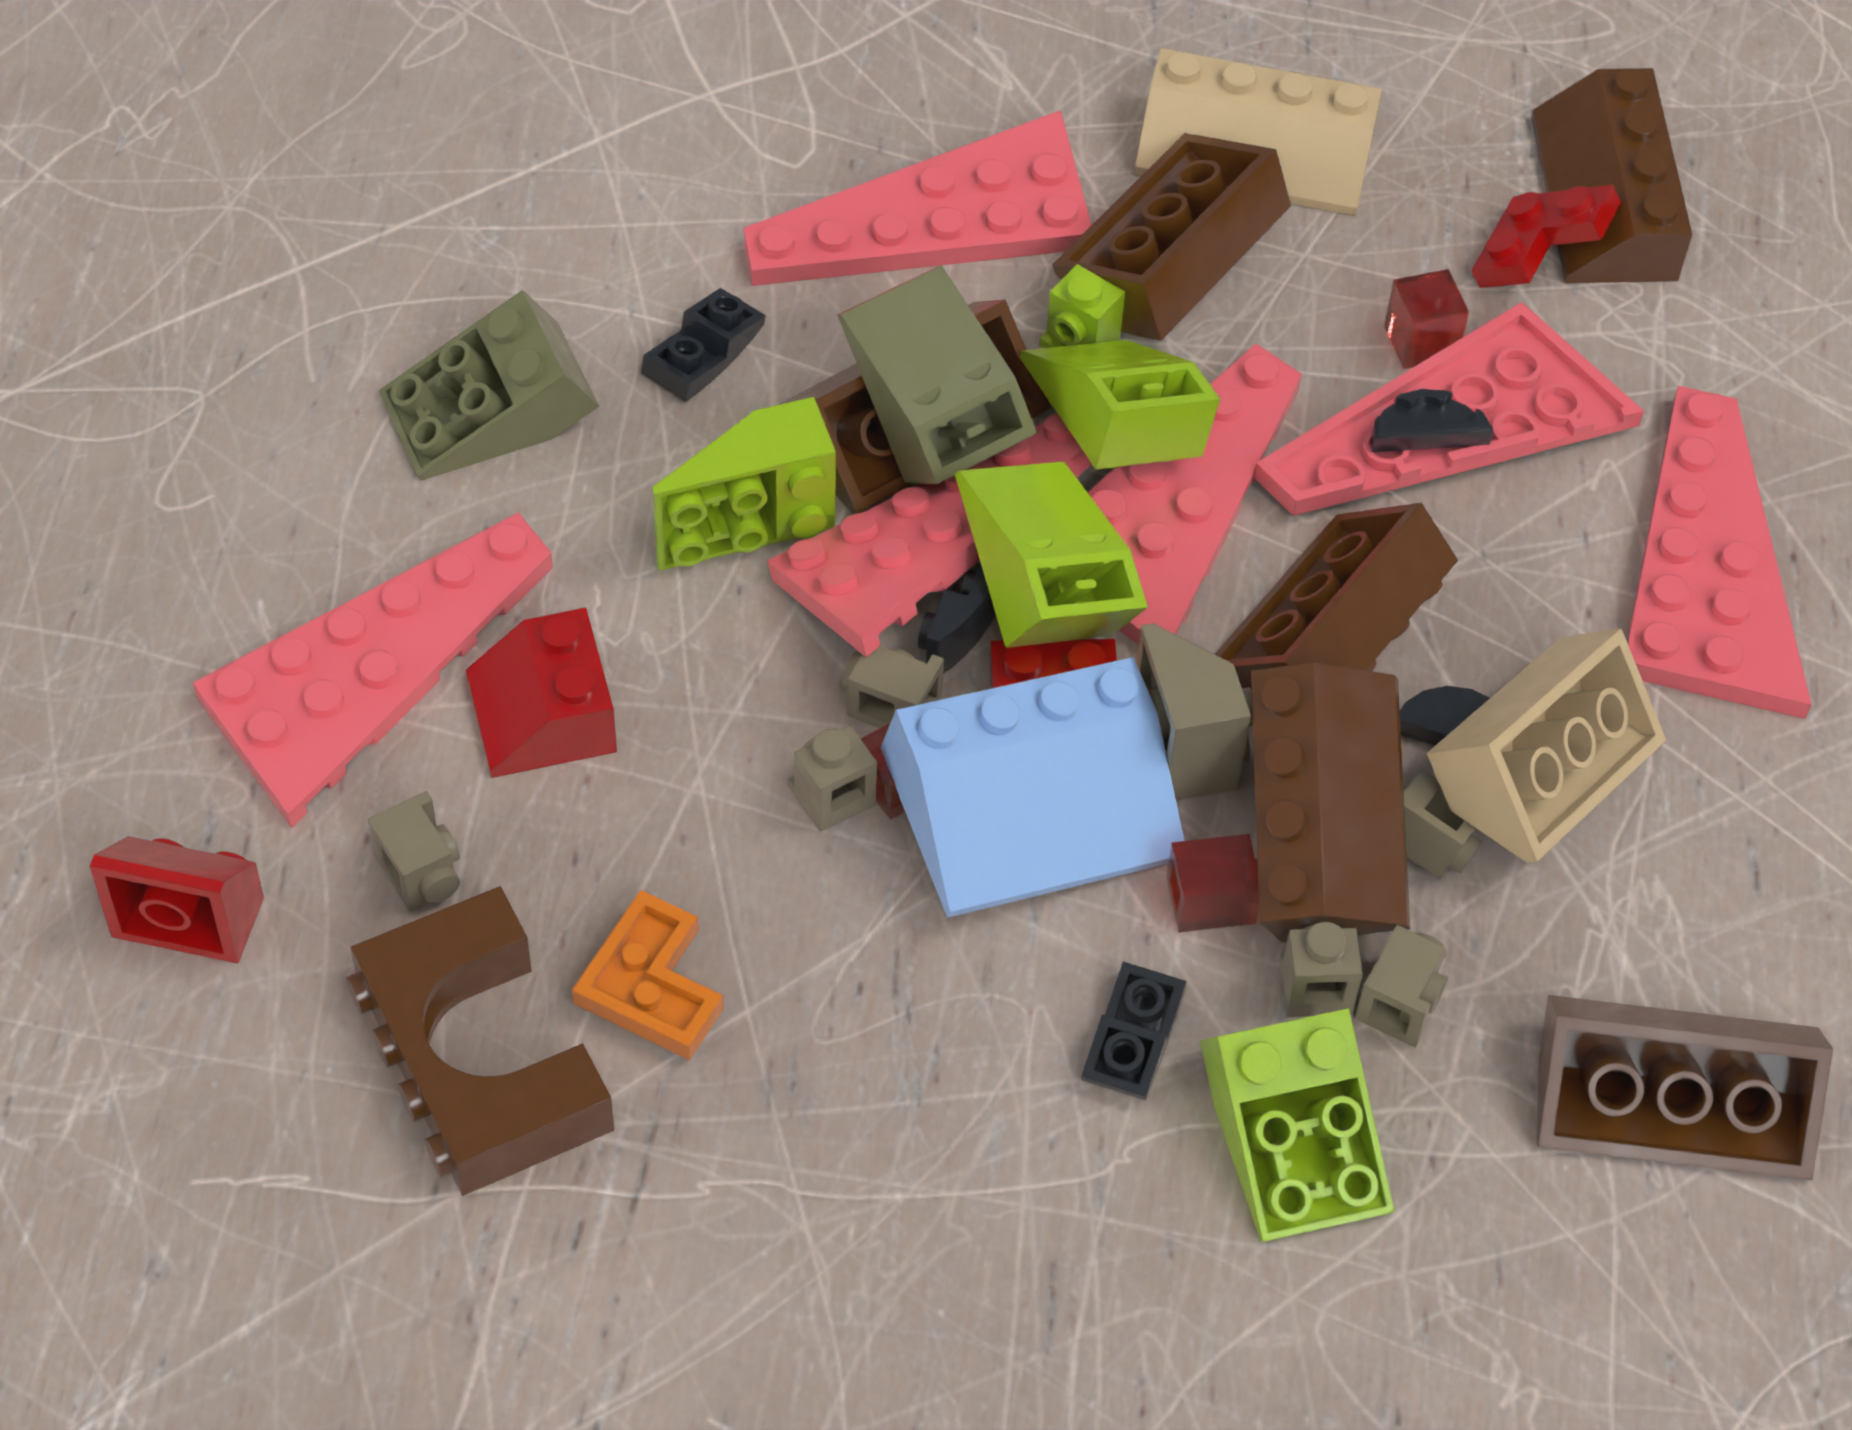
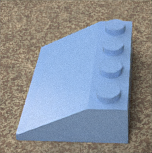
M1133 657L897 709L894 713L880 749L947 918L1182 861L1187 856L1158 714Z

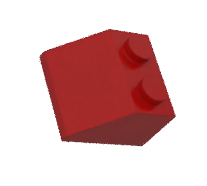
M586 607L523 620L466 669V677L491 778L617 752L614 707Z
M127 836L94 854L89 867L111 937L239 964L264 899L256 862L248 861L244 857L232 852L221 851L213 854L184 848L179 843L169 839L157 838L150 841Z

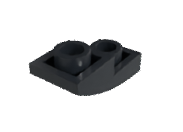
M719 288L684 311L682 326L679 332L643 355L641 373L681 399L688 401L717 378L741 354L764 326L766 315L743 302L737 296Z
M981 562L977 571L968 570L965 573L960 593L944 590L936 613L927 611L922 620L918 636V648L926 650V663H928L932 654L944 658L943 674L954 667L970 652L996 616Z
M1123 961L1106 1013L1101 1016L1081 1080L1146 1101L1184 998L1187 981Z

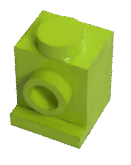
M1077 264L1050 291L1047 329L1039 338V346L1051 348L1118 341L1121 335L1125 291Z

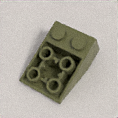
M937 266L837 314L905 483L938 484L954 476L959 470H966L1037 434L1014 374L943 266Z
M524 290L515 294L379 390L415 472L422 480L552 440L599 407L558 322Z

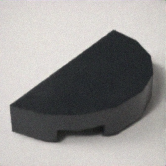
M1419 389L1395 397L1394 404L1383 410L1380 416H1377L1372 432V452L1490 445L1493 430L1481 410L1476 408L1474 412L1468 406L1452 400L1453 393L1443 390Z
M1454 686L1423 690L1406 701L1400 710L1401 735L1437 745L1489 700L1490 697L1473 689Z

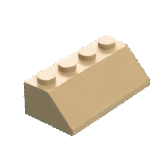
M1161 48L1150 86L1134 174L1142 176L1184 133L1273 148L1278 153L1291 204L1356 216L1373 141L1382 89Z
M1621 628L1559 638L1427 753V756L1450 810L1526 863L1538 862L1666 741V738Z

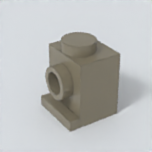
M879 646L868 657L859 652H854L846 664L841 681V686L848 689L847 715L887 731L897 709L940 700L943 688L944 658L932 654L928 663L915 659L906 651L888 649L883 646Z
M851 725L840 730L825 729L807 741L801 749L794 751V776L788 778V787L817 829L822 832L876 805L877 761ZM846 784L850 791L832 800V791Z
M1421 769L1404 791L1407 858L1441 879L1449 867L1461 874L1483 841L1472 835L1476 830L1474 826L1450 810L1436 778L1424 769Z
M427 791L367 819L374 855L409 911L427 903L441 902L457 891L460 886V879L454 871L453 862L460 859V854L447 827L444 824L436 825L433 800Z
M1320 922L1304 929L1289 930L1285 953H1281L1279 958L1286 1017L1314 1016L1348 1008L1350 1015H1353L1363 975L1357 929L1341 928L1331 922ZM1335 982L1336 991L1305 992L1307 983Z
M1397 925L1364 983L1355 1019L1416 1048L1422 1037L1428 1013L1432 1014L1448 981V977L1439 973L1440 966L1447 954L1446 947L1430 935L1414 933Z

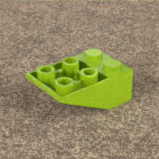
M1129 340L1021 351L1020 359L1095 469L1118 468L1121 466L1203 457L1220 397L1193 361Z
M814 397L754 410L652 487L656 565L659 571L677 566H693L703 560L736 552H751L762 546L795 538H810L835 527L836 451Z
M1065 462L959 470L955 474L1006 648L1112 636L1148 608L1130 548Z
M1349 1008L1199 1040L1214 1108L1261 1242L1395 1212Z

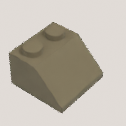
M1154 623L1141 625L1136 664L1158 714L1176 800L1238 789L1242 765L1250 761L1248 732L1249 727L1253 726L1252 690L1249 687H1241L1233 663Z

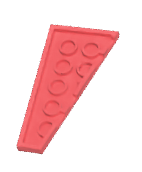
M1061 110L744 227V246L752 286L1065 252L1091 226V221Z
M1521 302L1256 462L1254 479L1290 514L1295 516L1640 426L1644 410ZM1419 389L1443 390L1453 393L1452 400L1468 406L1474 412L1476 408L1481 410L1493 430L1490 445L1372 452V432L1377 416H1380L1383 410L1394 404L1395 397L1402 393Z
M1257 343L1210 383L1220 397V402L1203 457L1114 468L1088 491V494L1130 548L1148 608L1119 631L1138 645L1141 625L1154 623L1177 635L1182 623L1186 622L1194 605V598L1205 576L1209 575L1242 507L1243 498L1250 484L1255 481L1256 462L1264 458L1272 439L1276 438L1299 391L1302 374Z
M1678 386L1671 409L1627 644L1644 682L1806 719L1812 704L1737 398Z
M1058 413L1046 418L1043 423L1035 426L1037 434L966 470L1065 462L1077 478L1092 464ZM955 475L938 484L921 483L915 487L900 490L893 498L863 513L850 515L841 524L811 539L798 541L789 550L767 560L773 582L865 657H868L880 646L878 635L894 622V624L904 626L918 614L915 603L928 592L946 590L980 561Z
M518 512L193 682L196 698L284 819L293 828L307 814L306 805L325 786L332 789L347 774L346 765L366 745H376L440 681L439 672L457 654L464 657L478 643L477 634L496 615H506L553 568L551 551Z

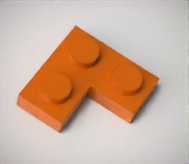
M640 890L572 989L573 1004L691 1060L724 1009L722 994L672 971L699 931L698 917Z

